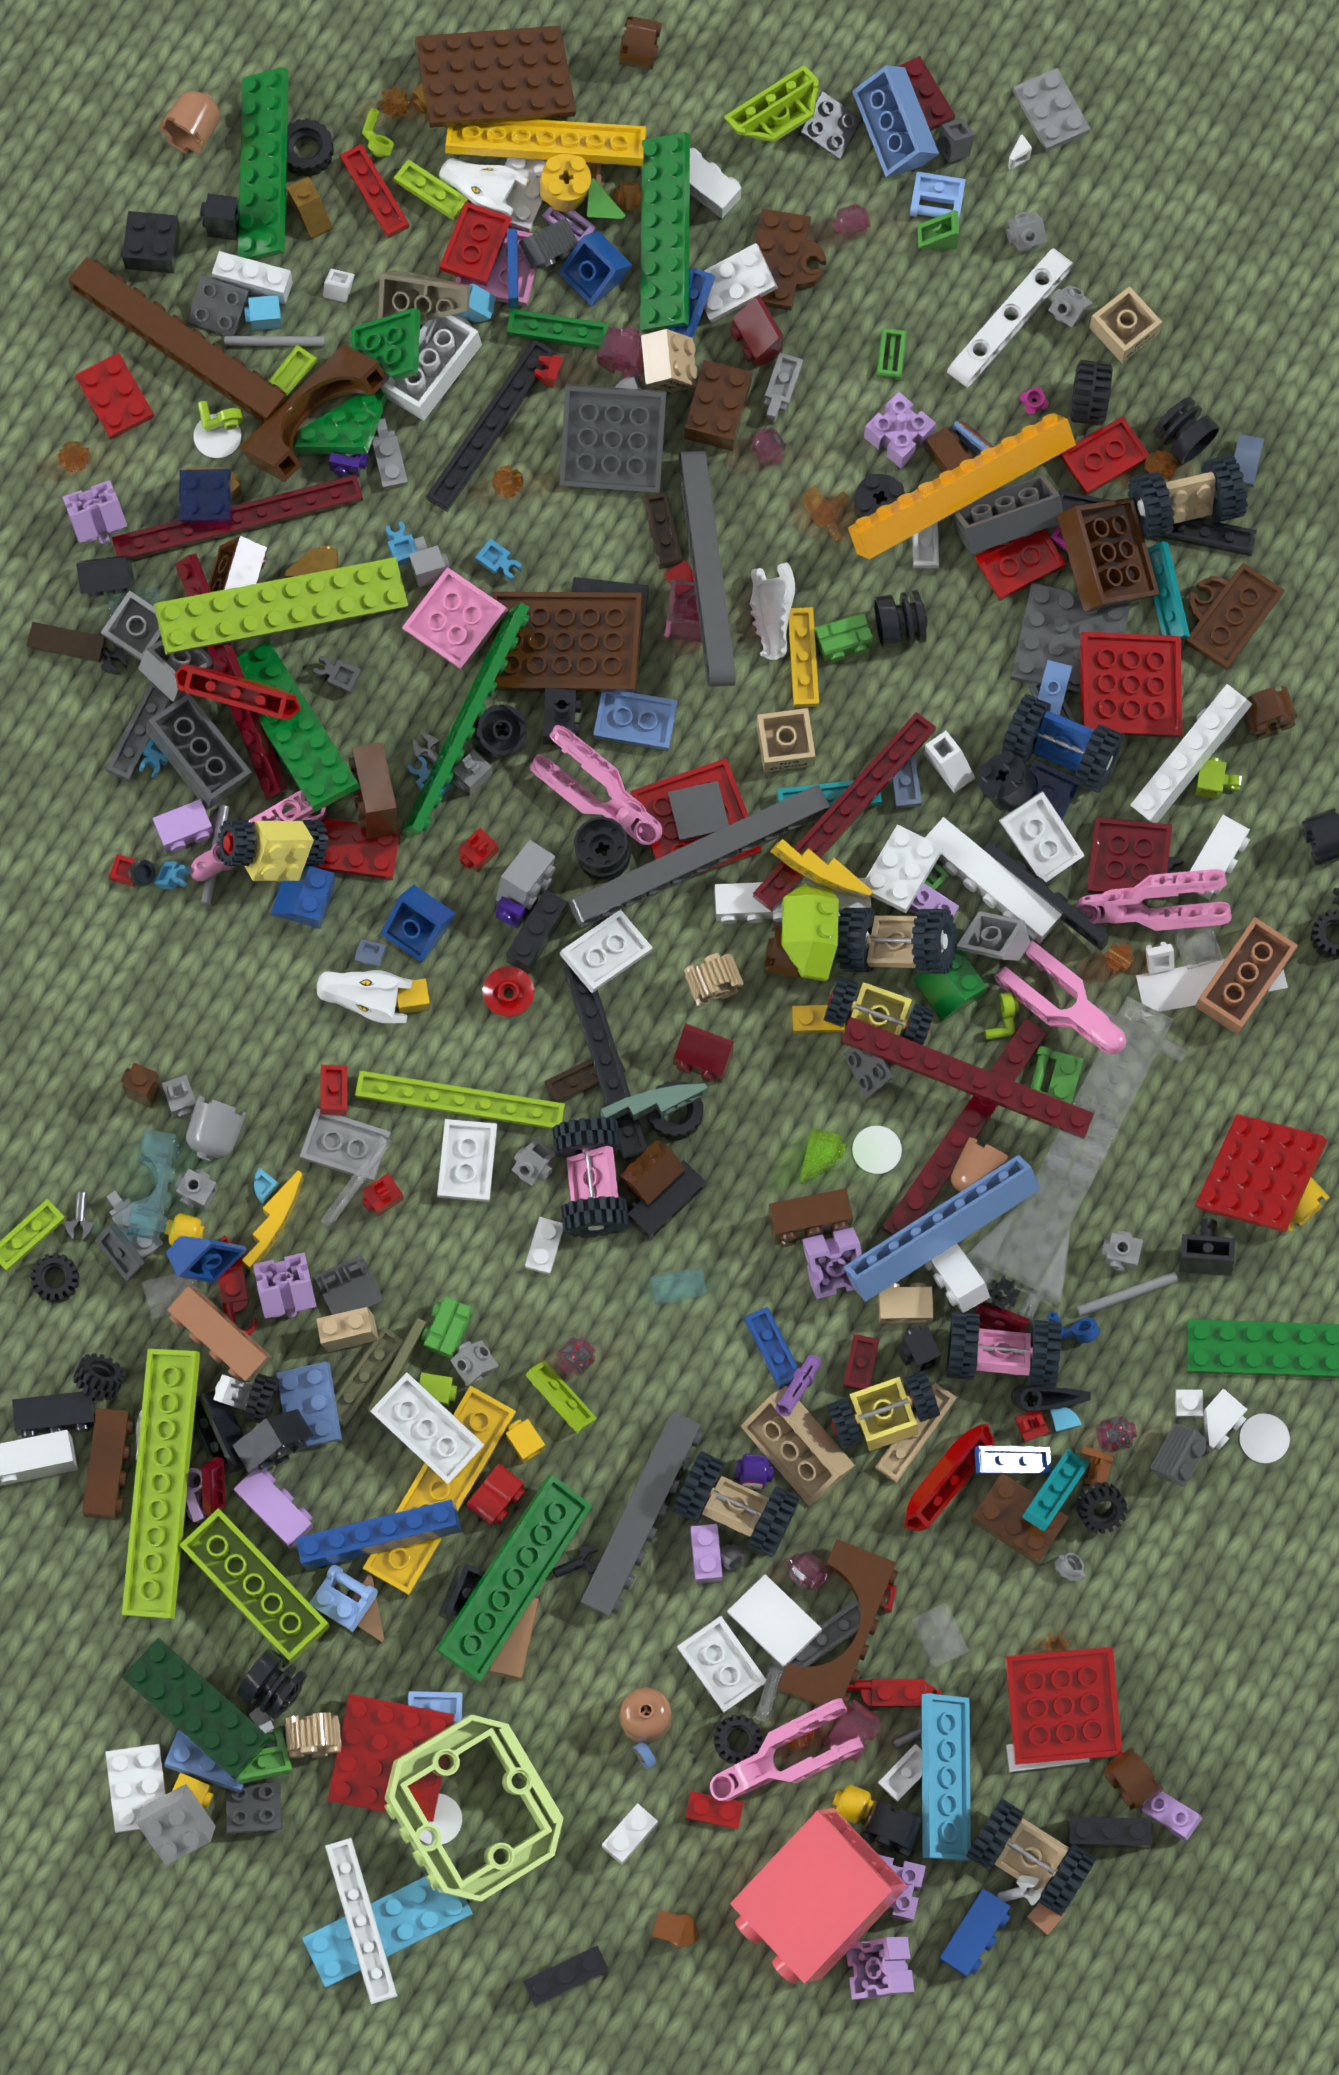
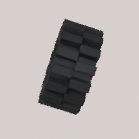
M1336 909L1335 912L1328 910L1326 914L1322 913L1316 919L1311 929L1310 941L1313 940V948L1317 947V953L1319 955L1324 953V958L1327 959L1330 956H1333V959L1339 958V943H1332L1325 936V930L1329 926L1339 927V910Z
M53 1253V1255L45 1254V1258H39L37 1260L38 1263L32 1267L33 1272L30 1273L32 1287L41 1299H46L50 1303L53 1301L62 1303L61 1300L63 1299L67 1301L70 1299L69 1296L71 1294L74 1295L76 1293V1287H79L80 1276L74 1262L64 1254L62 1256L58 1253ZM51 1269L62 1270L65 1273L63 1284L59 1287L48 1286L45 1282V1276Z
M92 1353L91 1356L86 1354L85 1357L81 1358L73 1376L74 1383H77L76 1387L78 1389L83 1388L82 1393L84 1394L90 1393L89 1397L91 1398L98 1396V1400H103L104 1397L106 1400H110L111 1397L114 1399L125 1378L124 1369L119 1368L120 1364L118 1362L113 1363L112 1358L105 1359V1355L100 1354L97 1357L96 1353Z
M260 1373L257 1374L249 1393L244 1419L260 1424L263 1420L270 1417L278 1393L279 1379Z
M1099 1482L1094 1483L1095 1488H1092L1090 1485L1087 1486L1088 1492L1085 1493L1082 1490L1080 1493L1082 1499L1077 1498L1076 1501L1078 1504L1076 1510L1086 1528L1088 1530L1091 1529L1093 1533H1097L1099 1530L1100 1534H1105V1529L1113 1532L1112 1527L1114 1525L1117 1528L1121 1526L1119 1520H1126L1124 1514H1128L1126 1500L1119 1489L1112 1483L1109 1485L1108 1482H1103L1101 1486ZM1104 1501L1111 1502V1506L1106 1512L1102 1514L1093 1513L1094 1508L1099 1503Z
M735 1714L724 1718L718 1724L714 1734L715 1750L718 1752L719 1757L726 1760L729 1764H737L757 1754L762 1745V1732L759 1725L752 1718H747L746 1715L742 1714L741 1716ZM733 1730H743L748 1735L749 1742L744 1749L735 1750L729 1746L727 1737Z

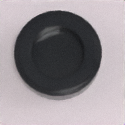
M136 860L129 867V878L136 885H148L154 880L155 868L148 860Z

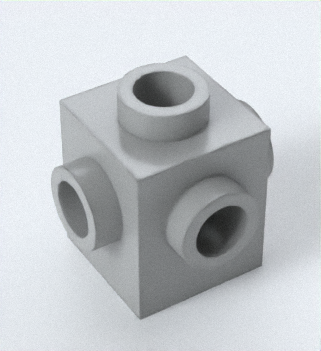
M1036 211L1019 213L1014 218L1007 220L1009 229H1006L1008 241L1010 244L1013 243L1019 251L1031 250L1035 248V245L1047 242L1043 219Z
M1069 285L1062 290L1058 289L1053 294L1050 300L1053 303L1048 311L1054 314V318L1057 321L1066 323L1072 328L1083 320L1093 302L1086 298L1079 288Z
M536 1138L527 1147H522L515 1155L514 1159L517 1162L512 1171L531 1186L539 1179L544 1181L552 1171V1168L549 1166L556 1157L555 1152Z
M188 1169L185 1175L181 1174L175 1184V1188H177L176 1193L181 1198L179 1202L193 1209L194 1206H197L206 1211L218 1190L217 1183L210 1180V1175L200 1169H196L195 1172Z
M1117 1231V1234L1112 1233L1109 1240L1105 1239L1101 1255L1106 1256L1104 1263L1109 1264L1110 1268L1114 1270L1125 1271V1268L1135 1270L1138 1265L1143 1240L1133 1238L1131 1233Z
M482 1340L473 1344L470 1341L462 1344L457 1348L458 1353L450 1360L467 1386L484 1380L498 1367V1364Z

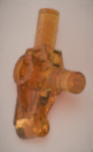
M817 486L804 491L805 495L802 501L816 526H820L823 529L827 528L835 543L840 542L844 537L836 525L839 519L836 510L849 499L847 494L842 491L831 502H828L820 494Z

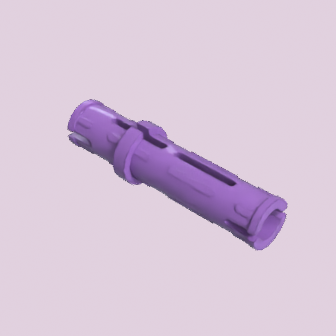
M808 1355L801 1368L796 1369L794 1372L793 1381L776 1405V1411L780 1415L790 1416L806 1388L810 1387L814 1382V1375L822 1365L821 1360L817 1356Z

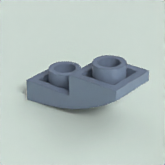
M1239 434L1234 457L1236 463L1240 465V472H1243V481L1246 483V486L1253 488L1264 438Z

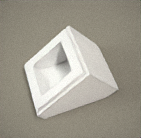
M1020 135L1009 157V170H1013L1030 159L1032 147L1023 135Z
M330 269L324 282L323 297L347 302L354 274Z

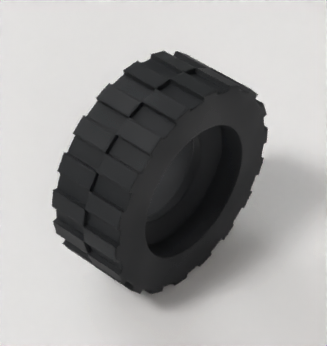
M307 118L289 123L287 127L286 168L293 174L296 173L298 176L311 177L314 174L318 175L321 171H325L328 168V164L332 162V155L334 156L333 140L330 131L326 129L324 124H320L319 121ZM302 137L313 138L318 144L317 153L311 158L299 157L294 151V145L298 139Z
M679 1080L666 1081L664 1084L655 1087V1089L688 1083L684 1081L678 1082ZM699 1098L687 1104V1116L677 1123L669 1122L664 1117L661 1118L656 1109L647 1114L648 1124L650 1123L651 1129L657 1132L658 1136L665 1137L667 1140L676 1139L677 1141L681 1140V1138H688L701 1125L704 1108L703 1102Z

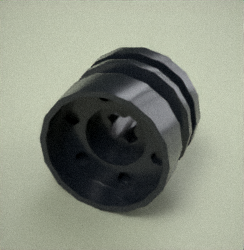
M1190 396L1170 408L1153 430L1155 437L1158 439L1162 438L1161 443L1165 446L1176 441L1171 448V453L1182 464H1186L1198 456L1220 431L1219 425L1208 415L1197 420L1202 412V408L1199 405L1195 406L1196 402Z
M918 590L910 591V603L906 593L901 592L899 605L895 604L891 594L874 597L875 621L882 649L900 647L901 635L903 634L909 645L914 644V633L918 643L926 642L927 615Z
M595 817L584 822L576 831L574 839L576 856L581 869L590 878L599 881L613 880L621 876L629 867L631 860L630 845L627 834L620 823L612 818ZM605 850L607 855L602 856L600 851Z
M268 1648L249 1670L240 1684L237 1694L251 1704L262 1696L264 1699L260 1706V1711L264 1713L272 1706L268 1716L275 1721L295 1702L302 1690L307 1674L301 1670L293 1677L297 1668L293 1664L282 1672L281 1668L285 1660L284 1657L273 1649Z

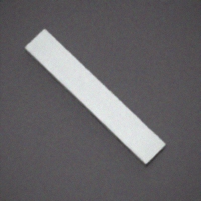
M352 1838L326 1845V1851L370 2003L373 2005L398 1997Z

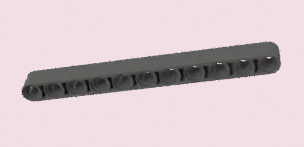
M680 451L678 459L707 685L708 687L734 686L735 665L706 452Z
M813 786L572 899L568 905L579 927L588 926L823 816L830 808V805L820 786Z

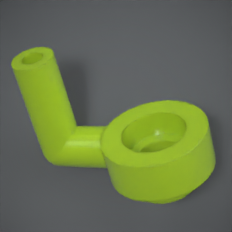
M370 108L362 135L369 141L368 148L373 155L377 157L388 156L392 152L394 143L389 138L373 132L379 111Z
M207 401L198 403L201 423L205 431L222 427L225 430H234L243 422L241 410L238 408L222 410L217 413L216 418L211 419Z
M1011 992L999 994L1000 1010L1005 1027L984 1030L986 1040L1009 1037L1016 1033L1014 1017L1015 1012H1019V1003L1017 997H1013Z

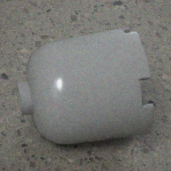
M198 1096L186 1132L187 1144L191 1149L197 1151L196 1157L211 1162L212 1157L225 1158L234 1149L247 1113L241 1111L239 1115L235 1114V1107L216 1100H212L209 1104L204 1103L205 1098Z

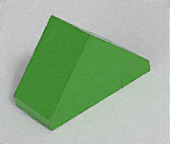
M592 178L588 192L587 217L623 219L626 214L601 185Z
M953 210L918 225V248L957 249L959 237L958 211Z

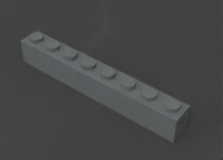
M674 1411L671 1412L582 1597L581 1606L610 1619L612 1613L618 1614L624 1601L620 1599V1596L624 1589L629 1591L635 1578L631 1573L635 1565L641 1566L647 1553L643 1551V1548L647 1541L652 1543L658 1528L654 1527L658 1517L663 1519L668 1510L669 1504L665 1502L669 1494L675 1495L681 1482L677 1477L680 1471H686L692 1457L688 1454L692 1446L697 1448L702 1439L703 1433L699 1432L701 1429L700 1423Z

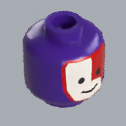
M744 1454L742 1459H737L735 1480H738L740 1485L747 1488L762 1490L765 1488L766 1482L772 1483L774 1467L769 1466V1459L765 1456Z

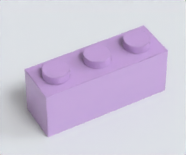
M259 1469L252 1471L234 1488V1492L291 1550L297 1544L296 1538L305 1536L313 1528L310 1522L313 1517L303 1507L298 1510L292 1504L294 1500L292 1495L285 1488L280 1491L273 1484L276 1479L267 1470L264 1472H260Z

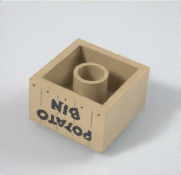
M1129 286L1092 315L1089 328L1116 358L1123 363L1160 333L1162 321Z
M668 329L641 335L646 385L671 393L696 387L698 370L695 366L694 353L696 349L693 338Z
M808 708L757 715V731L764 772L815 765L816 756Z

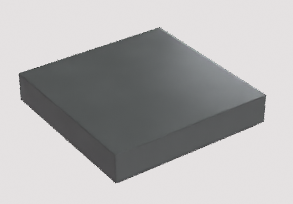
M718 781L668 792L680 842L706 837L729 826Z

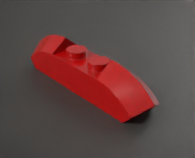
M183 664L175 672L177 689L186 693L282 720H290L301 709L295 695L269 685Z
M988 1424L978 1425L964 1433L944 1454L913 1493L907 1507L903 1528L918 1532L926 1530L941 1514L976 1470L974 1447L994 1446V1438Z

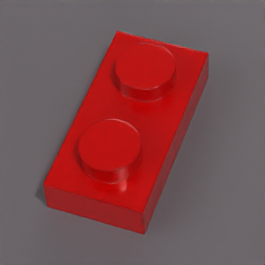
M321 1064L320 1114L346 1116L347 1066Z
M691 1791L685 1819L738 1829L744 1802L737 1800L719 1801L713 1795Z

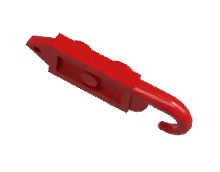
M224 1235L221 1242L227 1241L228 1243L232 1244V1242ZM242 1256L218 1279L224 1313L235 1323V1313L244 1310L249 1303ZM252 1318L251 1326L244 1330L249 1336L256 1330L257 1318Z
M925 1679L856 1680L854 1686L849 1684L847 1691H861L864 1703L870 1707H922V1694H932V1691H936L938 1695L942 1694L940 1690L926 1683ZM846 1706L848 1712L853 1711L852 1707Z

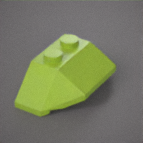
M803 65L726 114L724 119L739 135L774 143L814 117L819 80Z
M808 883L803 884L783 898L781 945L798 968L801 977L826 982L838 946L839 899L830 888Z

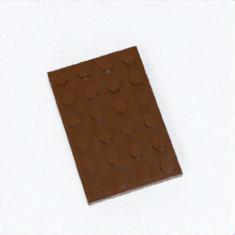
M560 25L415 36V47L430 128L574 117L576 115Z
M492 592L491 597L504 605L508 610L520 602L530 607L527 612L529 619L523 629L519 628L517 632L518 642L513 651H508L505 657L508 660L504 671L501 674L498 673L494 680L497 683L494 691H545V688L576 689V692H637L643 605L642 593ZM503 619L488 637L487 653Z

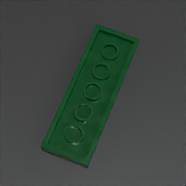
M157 1638L122 1676L124 1681L234 1780L272 1740L160 1638Z

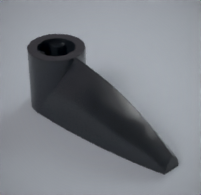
M1019 1385L1011 1392L1013 1405L1028 1411L1062 1408L1091 1400V1392L1068 1388ZM1029 1394V1400L1024 1402V1396Z

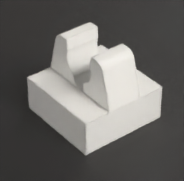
M1160 942L1158 947L1146 946L1149 974L1175 969L1174 950L1171 944Z

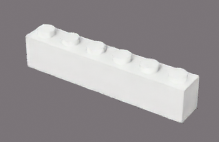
M1226 684L1131 803V806L1152 823H1158L1251 707L1252 703Z
M944 817L925 837L943 846V851L938 860L944 864L943 868L950 875H957L961 878L968 890L978 892L983 897V901L990 908L994 909L996 907L1003 913L1002 916L1024 920L1031 941L1036 940L1040 944L1060 922L1062 916L1060 912Z
M858 878L862 882L865 880V878ZM803 880L800 881V883L792 891L796 890L805 883L818 886L823 885L818 884L812 880ZM763 882L715 884L716 921H722L723 924H734L737 920L759 923L763 919H773L775 922H782L783 902L774 912H771L753 898V893ZM832 890L839 899L838 917H840V912L845 907L871 908L870 896L862 900Z

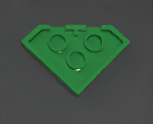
M415 307L352 327L350 348L377 361L385 374L395 381L418 375L421 312Z
M375 392L372 396L359 393L303 427L295 445L297 453L331 454L333 452L338 454H367L388 400L385 392Z

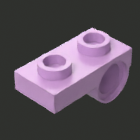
M924 883L908 911L917 914V912H920V909H948L954 917L959 906Z
M190 1468L186 1512L194 1523H203L208 1516L203 1515L201 1482L198 1487L194 1484V1479L198 1474L202 1482V1470Z
M1161 1792L1141 1809L1144 1814L1159 1822L1175 1836L1186 1842L1202 1820L1198 1813L1164 1792Z

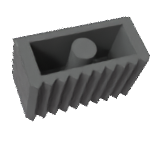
M564 218L519 241L521 249L524 250L530 267L534 268L541 265L542 269L555 263L554 257L559 255L560 259L569 256L573 251L572 248L576 247L578 241L567 219Z
M1174 1423L1150 1470L1160 1479L1183 1487L1186 1486V1482L1193 1475L1196 1463H1199L1198 1459L1206 1451L1208 1440L1197 1430Z

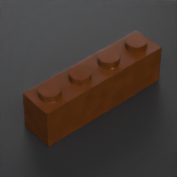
M96 1409L82 1511L85 1517L117 1520L118 1513L122 1514L124 1498L120 1497L121 1487H126L127 1471H123L124 1463L129 1461L131 1445H127L128 1435H133L134 1419H130L131 1416L128 1411Z

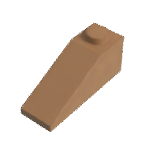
M533 1598L492 1662L490 1674L522 1681L539 1599Z

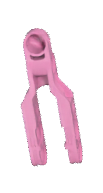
M556 725L550 733V738L562 748L561 751L563 753L571 755L582 764L581 767L603 784L612 799L609 802H602L553 761L543 755H536L529 766L530 770L584 814H601L607 818L614 819L622 825L626 833L641 844L650 845L657 842L663 832L661 824L646 811L645 807L638 800L625 791L618 769L570 730Z
M300 790L253 817L249 822L253 824L252 828H254L256 821H263L265 819L267 821H322L326 816V807L322 808L319 815L311 816L310 814L314 813L308 801H304L305 796ZM292 805L295 807L289 810L288 812L282 814V811L286 806ZM217 843L211 850L197 857L192 863L190 869L193 872L190 875L195 881L203 882L223 870L227 871L236 867L225 866L223 864L224 861L221 862L218 859L220 846H217Z
M1220 869L1149 875L1134 888L1112 889L1103 894L1086 895L1081 897L1076 903V907L1083 910L1088 918L1092 917V919L1088 920L1093 924L1138 922L1155 931L1223 925L1232 919L1230 905L1226 902L1149 908L1142 902L1148 898L1179 896V893L1199 892V894H1204L1205 891L1219 890L1227 885L1225 872Z
M1030 940V944L1024 953L1037 964L1041 972L1043 970L1055 979L1056 984L1077 999L1071 1008L1059 1010L1006 967H1002L994 975L996 982L1005 991L1011 992L1013 997L1016 996L1020 1003L1049 1026L1073 1028L1085 1039L1109 1055L1119 1053L1126 1046L1127 1041L1124 1032L1111 1022L1100 1009L1087 1000L1083 980L1034 941Z
M842 1698L832 1700L769 1732L757 1754L716 1774L712 1778L710 1791L713 1797L719 1801H730L775 1779L799 1783L862 1751L864 1746L858 1735L857 1738L841 1745L835 1744L831 1746V1750L817 1757L811 1756L783 1771H779L774 1765L773 1757L777 1748L847 1713L848 1711Z

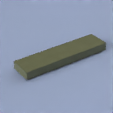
M418 1318L415 1320L368 1408L369 1415L376 1419L378 1418L370 1411L399 1381L427 1326V1323L422 1319Z
M386 1327L382 1328L378 1334V1341L372 1342L335 1395L339 1425L344 1428L350 1423L393 1362L405 1341Z

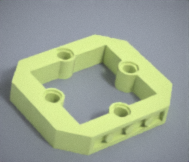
M468 1715L393 1762L385 1794V1800L388 1803L385 1805V1809L392 1819L396 1818L401 1828L398 1830L401 1837L406 1843L410 1842L415 1850L412 1853L413 1857L420 1867L424 1865L429 1874L426 1876V1879L434 1891L438 1889L443 1894L481 1902L555 1856L563 1816L509 1724L476 1715ZM487 1738L506 1771L502 1778L504 1790L511 1795L521 1796L540 1830L513 1847L506 1843L490 1845L484 1852L485 1865L461 1879L440 1843V1830L436 1826L429 1824L410 1792L408 1785L431 1771L437 1776L454 1774L460 1766L458 1755ZM441 1755H446L450 1759V1766L447 1770L439 1767L438 1760ZM515 1774H519L523 1778V1785L520 1789L512 1785V1777ZM424 1830L429 1831L432 1836V1841L428 1846L420 1842V1834ZM497 1849H501L505 1853V1860L502 1864H497L494 1861L493 1855Z

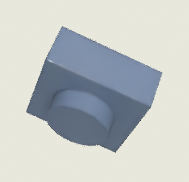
M361 939L356 950L355 960L366 965L380 966L385 955L386 945Z

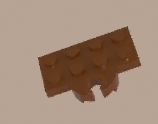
M762 209L755 243L759 246L778 289L761 297L767 307L792 311L796 289L815 287V284L824 275V269L818 268L814 270L807 267L810 261H817L821 265H826V256L822 248L817 243L807 239L811 216Z
M1245 563L1241 564L1230 581L1218 576H1210L1199 581L1196 588L1199 591L1209 593L1210 599L1202 601L1195 592L1191 591L1189 610L1198 624L1190 633V637L1186 639L1185 643L1227 671L1282 597L1285 590Z

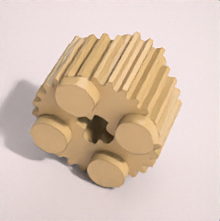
M715 953L705 958L706 963H702L699 966L694 964L684 969L686 980L697 1006L709 1004L708 999L722 998L723 1000L738 993L737 987L744 985L731 954L720 957L719 953Z
M313 1713L312 1716L301 1717L300 1721L299 1716L285 1718L289 1758L304 1757V1754H312V1758L328 1757V1754L341 1752L338 1716H331V1713Z

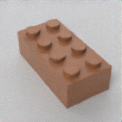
M1254 917L1199 997L1195 1007L1239 1035L1293 956L1298 945Z
M188 1286L167 1309L171 1313L170 1320L180 1328L186 1327L191 1331L189 1337L198 1345H206L211 1349L208 1354L219 1364L225 1362L230 1367L228 1372L238 1381H252L272 1358L266 1350L195 1286Z

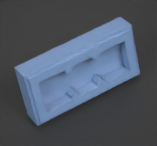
M1047 660L1038 699L1050 703V712L1060 716L1073 666Z

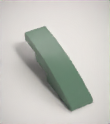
M705 1083L649 1090L602 1108L601 1117H606V1119L613 1118L615 1120L629 1112L631 1118L635 1121L657 1109L659 1115L663 1118L707 1095L708 1087Z

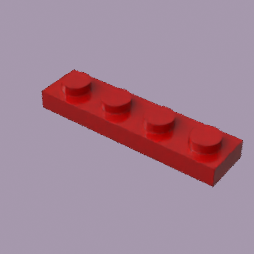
M360 144L341 154L340 159L386 237L390 238L408 229L409 223L363 145Z

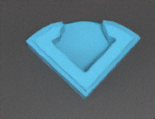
M259 1168L254 1178V1191L260 1203L264 1205L279 1188L280 1183Z
M1067 1407L1049 1409L1055 1433L1082 1425L1078 1416Z

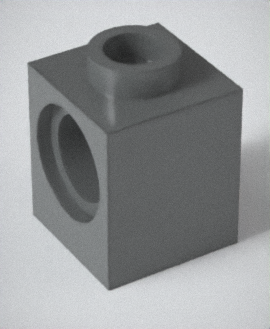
M963 118L945 123L941 126L936 147L948 162L970 156L975 134Z

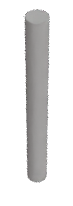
M225 336L224 343L225 346H325V336Z
M219 805L211 849L217 841H220L218 833H221L219 828L228 817L229 807L226 805ZM216 875L205 880L201 904L211 905Z
M1175 1272L1077 1306L1078 1314L1081 1317L1178 1282Z

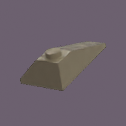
M398 270L380 273L378 319L415 307L421 312L420 322L469 311V285Z

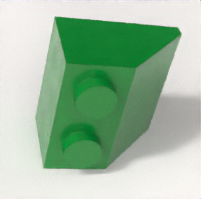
M957 947L954 950L955 960H952L953 967L950 968L949 973L918 974L913 979L932 1009L935 1010L934 1012L941 1022L983 997L987 989L963 951L957 950Z

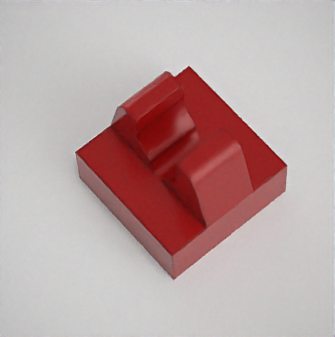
M553 355V357L540 356L538 363L543 364L546 369H535L534 376L543 381V385L553 388L563 357Z
M1041 1410L1029 1411L1014 1418L1024 1443L1049 1434V1429Z

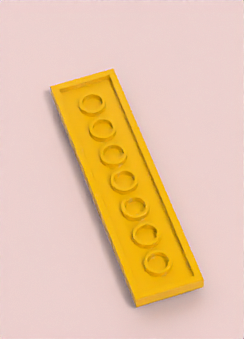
M539 119L448 126L445 153L525 158L531 160H548L550 157L559 154H572L582 157L587 163L643 166L644 147L642 146V140H645L646 126Z
M470 1385L453 1416L484 1444L483 1448L449 1484L424 1463L395 1513L452 1499L457 1507V1512H459L513 1420L516 1411ZM443 1537L371 1554L363 1570L410 1596Z

